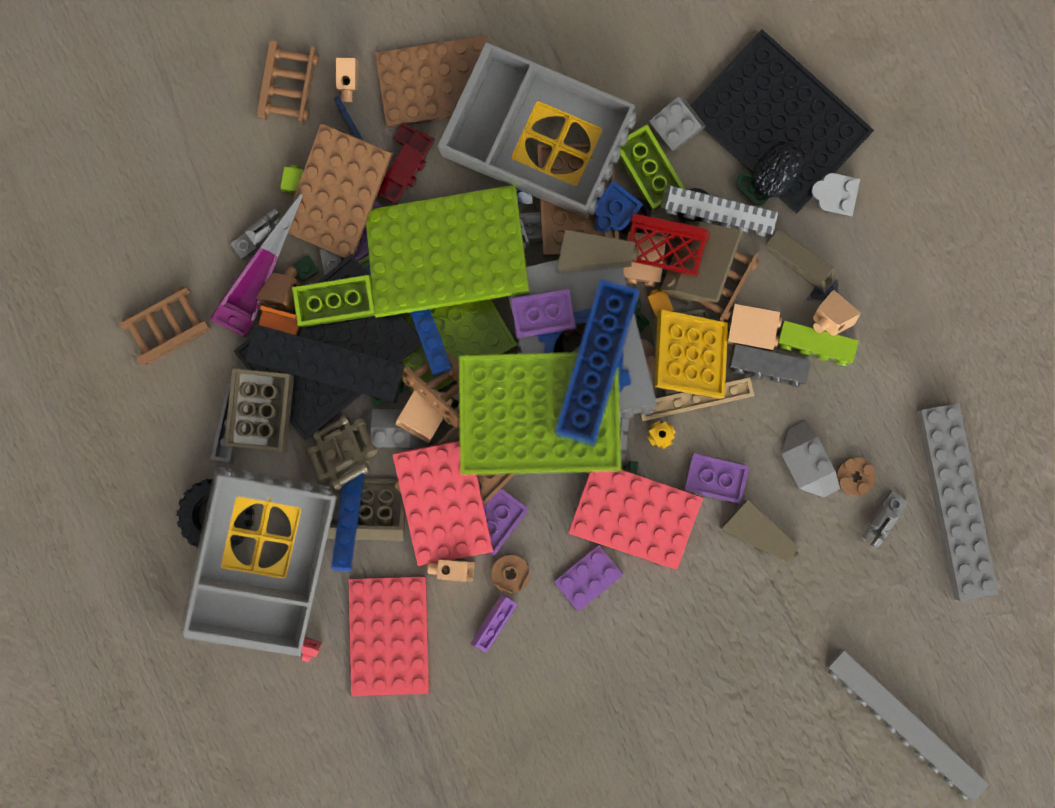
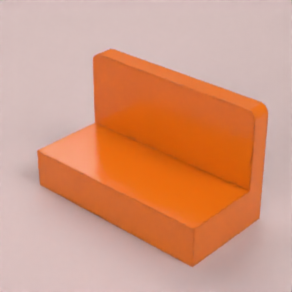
M260 305V310H263L259 322L260 326L297 335L299 326L296 315Z

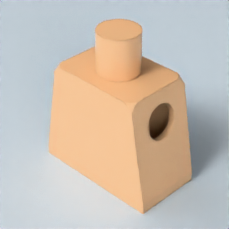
M336 58V90L341 91L342 102H352L353 92H358L359 61L356 58ZM346 79H350L349 85H344Z
M833 290L818 307L813 317L816 322L813 328L817 333H822L825 330L830 335L835 336L855 325L861 312Z
M438 560V563L428 564V574L437 575V579L462 582L474 581L475 562Z

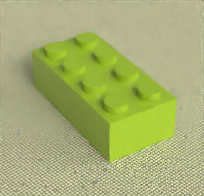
M648 125L629 134L626 145H621L619 159L652 213L661 208L666 185L685 188Z
M369 275L292 287L297 323L300 327L375 316L372 282Z

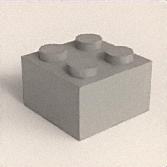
M680 96L649 121L672 151L679 150L706 127L685 98Z

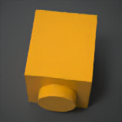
M660 289L649 292L650 296L646 300L654 318L658 317V311L660 310L674 311L666 293L660 291Z

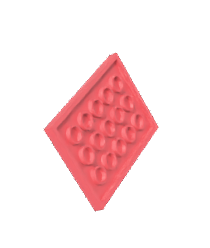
M460 441L392 454L418 566L436 563L438 560H453L494 551L478 476L461 475Z
M622 469L621 471L589 472L568 534L677 570L703 497Z
M426 577L349 579L351 696L429 694Z

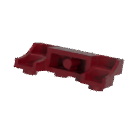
M403 122L397 134L393 137V140L403 145V148L386 174V177L383 178L377 194L380 198L382 197L394 205L398 204L409 187L412 188L417 180L415 176L418 171L424 169L427 163L425 161L426 155L435 142V138Z

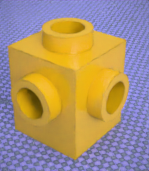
M659 420L650 425L651 430L647 432L649 434L647 439L652 447L655 445L656 448L661 446L665 449L673 444L671 440L675 438L673 434L676 432L671 423L667 424L666 421L661 423ZM660 431L666 433L664 438L659 437Z

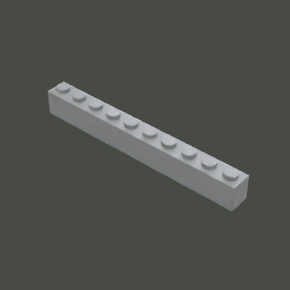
M840 649L826 665L829 669L827 673L834 680L839 678L844 683L842 687L848 693L854 692L858 696L856 700L864 707L868 705L872 709L870 713L878 720L882 718L887 723L885 727L893 734L897 732L901 736L899 740L907 747L911 745L915 749L913 753L922 761L925 758L930 763L928 767L936 774L940 772L944 776L943 781L950 787L954 785L959 790L957 793L965 801L969 799L974 802L989 786L980 775L847 652Z

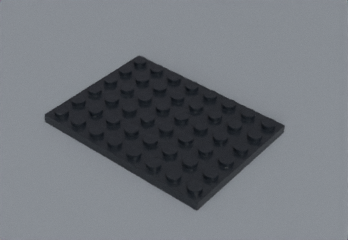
M763 29L690 105L706 125L704 130L752 174V169L759 159L776 144L790 142L794 147L803 152L805 162L801 174L784 195L778 196L796 214L813 197L811 193L813 184L821 181L823 175L835 173L874 131Z
M350 254L317 283L369 274L357 259ZM296 310L294 311V313H293V312H287V313L296 315ZM401 314L377 318L376 316L309 327L299 326L297 336L396 363H401L422 346L419 336ZM251 337L234 350V353L248 370L288 374L245 362ZM294 375L290 423L304 440H308L313 433L320 430L362 394Z

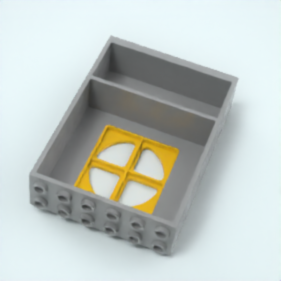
M486 42L442 135L438 149L441 156L504 184L514 185L518 190L588 219L590 214L594 215L596 211L597 198H601L605 191V180L609 181L611 178L613 163H617L620 158L621 145H626L629 137V128L633 129L637 120V113L635 112L634 104ZM552 116L565 118L564 125L557 139H551L532 130V126L543 118ZM572 123H578L587 133L591 144L588 153L564 144V139ZM527 138H533L552 147V151L543 168L537 167L529 158L525 147ZM560 151L584 161L583 166L575 172L569 174L551 173L553 163Z
M228 466L215 467L181 623L182 637L300 656L336 496L329 489V486L318 484L316 487L311 486L307 481L299 480L298 483H295L286 477L274 479L271 478V475L260 473V476L253 475L249 470L241 469L240 472L232 471L233 468ZM256 503L263 504L264 507L258 530L253 531L234 526V521L244 509ZM273 506L279 507L287 515L291 525L290 536L286 537L266 532L270 509ZM232 535L250 537L256 540L251 564H242L234 555L230 543ZM264 541L288 545L286 553L278 562L266 568L258 566Z

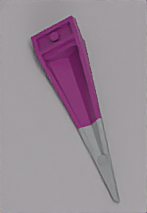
M302 193L298 195L220 299L210 318L211 321L243 337L247 335L255 321L261 304L256 297L273 272L303 197Z

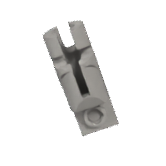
M275 208L246 229L242 236L230 243L242 260L259 249L281 218L275 221L274 225L272 224L280 216Z
M891 491L869 521L870 524L861 538L864 541H869L873 534H875V538L870 545L878 549L899 519V515L908 501L894 491Z

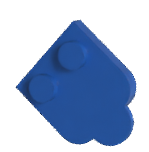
M612 181L602 197L597 200V208L594 213L596 217L595 227L602 233L609 232L611 229L621 231L631 221L633 213L636 214L643 204L615 181Z

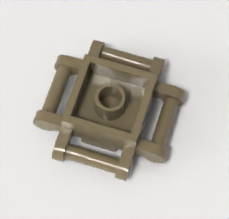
M343 414L339 420L313 433L318 445L309 447L305 452L312 462L318 484H326L331 481L333 487L338 490L343 487V484L362 473L370 472L369 458L377 454L378 451L371 442L366 429L365 419H357L352 424L348 415ZM343 425L345 426V429L342 431L338 429ZM358 431H359V433H360V435H361V438H362V440H363V443H364V445H365V449H364V446H363L362 441H361V439H360V436H359V434H358ZM320 453L328 469V472L325 474L317 456Z

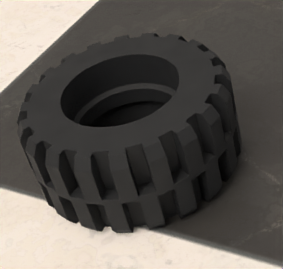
M205 479L202 482L193 484L190 490L185 491L184 498L180 499L178 503L180 508L177 510L176 516H179L177 525L182 530L181 535L188 540L187 542L191 546H195L197 549L202 531L198 513L202 503L209 499L213 479ZM251 506L244 509L234 521V526L249 530L254 522L252 520L254 509ZM232 535L230 538L231 548L233 549L235 546L240 545L245 536Z

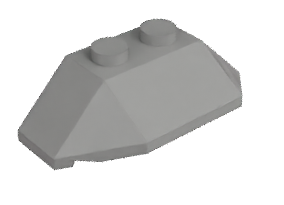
M372 409L363 418L367 424L366 429L371 442L376 448L417 449L430 446V442L428 444L395 425L402 410ZM358 431V434H359V436H360V439H361V441H362V444H363V446H364V448H365V445H364V443H363V440H362V438H361V435H360V433H359V431Z
M805 420L789 428L781 455L798 489L820 497H825L839 490L840 485L835 469L818 436Z

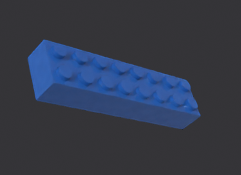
M600 279L556 428V436L595 446L639 297L638 289Z

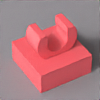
M304 637L301 653H304L302 661L310 662L312 656L317 657L322 643Z

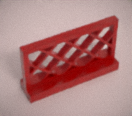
M633 213L631 219L633 223L628 241L633 242L634 240L635 247L638 246L642 253L637 256L636 261H632L633 263L697 276L706 241L710 237V232L706 228ZM637 228L644 230L647 234L638 241L635 238ZM661 233L665 239L655 245L651 237ZM675 237H680L683 243L673 248L669 241ZM649 239L653 247L644 252L640 244ZM694 240L700 241L699 249L692 253L688 244ZM668 243L671 251L662 256L658 248ZM686 246L690 254L680 260L676 252ZM656 250L660 258L654 262L649 261L646 255ZM674 254L678 262L672 266L667 265L664 259ZM690 258H693L695 261L693 270L685 269L683 265Z

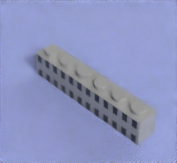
M670 185L665 186L660 206L666 209L665 213L677 215V212L684 213L683 217L695 219V216L702 217V222L712 224L714 220L720 222L719 226L727 228L735 225L737 230L747 233L748 229L755 230V235L764 237L766 233L773 235L778 212Z

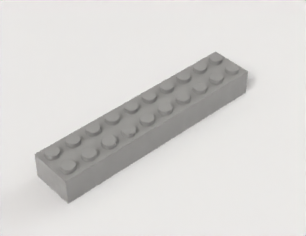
M960 403L917 411L954 600L963 601L998 594Z

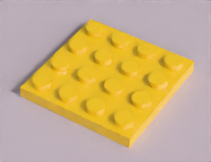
M666 310L658 311L654 387L719 399L725 398L728 323Z

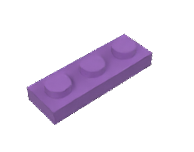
M501 594L471 641V644L487 653L516 608L517 603Z

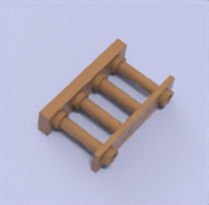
M269 41L257 115L260 119L267 120L268 114L276 113L299 117L298 122L303 126L305 120L308 121L309 109H307L314 66L318 65L319 54H317L315 47H311L310 54L282 50L277 41ZM286 58L308 62L307 72L280 69L277 66V60ZM281 76L305 80L304 89L299 91L275 87L273 84L274 77ZM276 94L302 99L300 110L274 106L270 103L271 96Z
M736 251L734 258L748 266L743 275L732 269L729 270L728 276L739 283L734 292L723 287L721 294L730 298L725 308L713 302H695L721 315L718 321L723 322L724 319L727 321L732 313L730 307L750 270L754 271L759 263V260H757L759 254L755 253L751 259ZM681 300V302L684 303V304H686V305H688L689 302H690V301Z
M180 287L174 290L173 295L135 316L129 315L123 318V322L118 324L124 330L129 328L138 344L141 356L137 357L140 365L146 366L212 330L206 321L198 320L186 298L187 295L191 294L187 287ZM178 300L192 323V328L186 331L181 329L169 305ZM160 310H163L175 332V337L170 340L164 338L152 316ZM146 319L158 341V346L152 350L147 347L135 325Z
M446 351L452 370L439 374L428 384L419 378L430 369L428 361L414 372L407 366L404 367L402 379L409 387L411 386L444 417L447 423L452 424L457 429L460 425V405L453 409L446 402L460 392L459 362ZM448 377H453L458 383L441 397L433 391L435 387Z

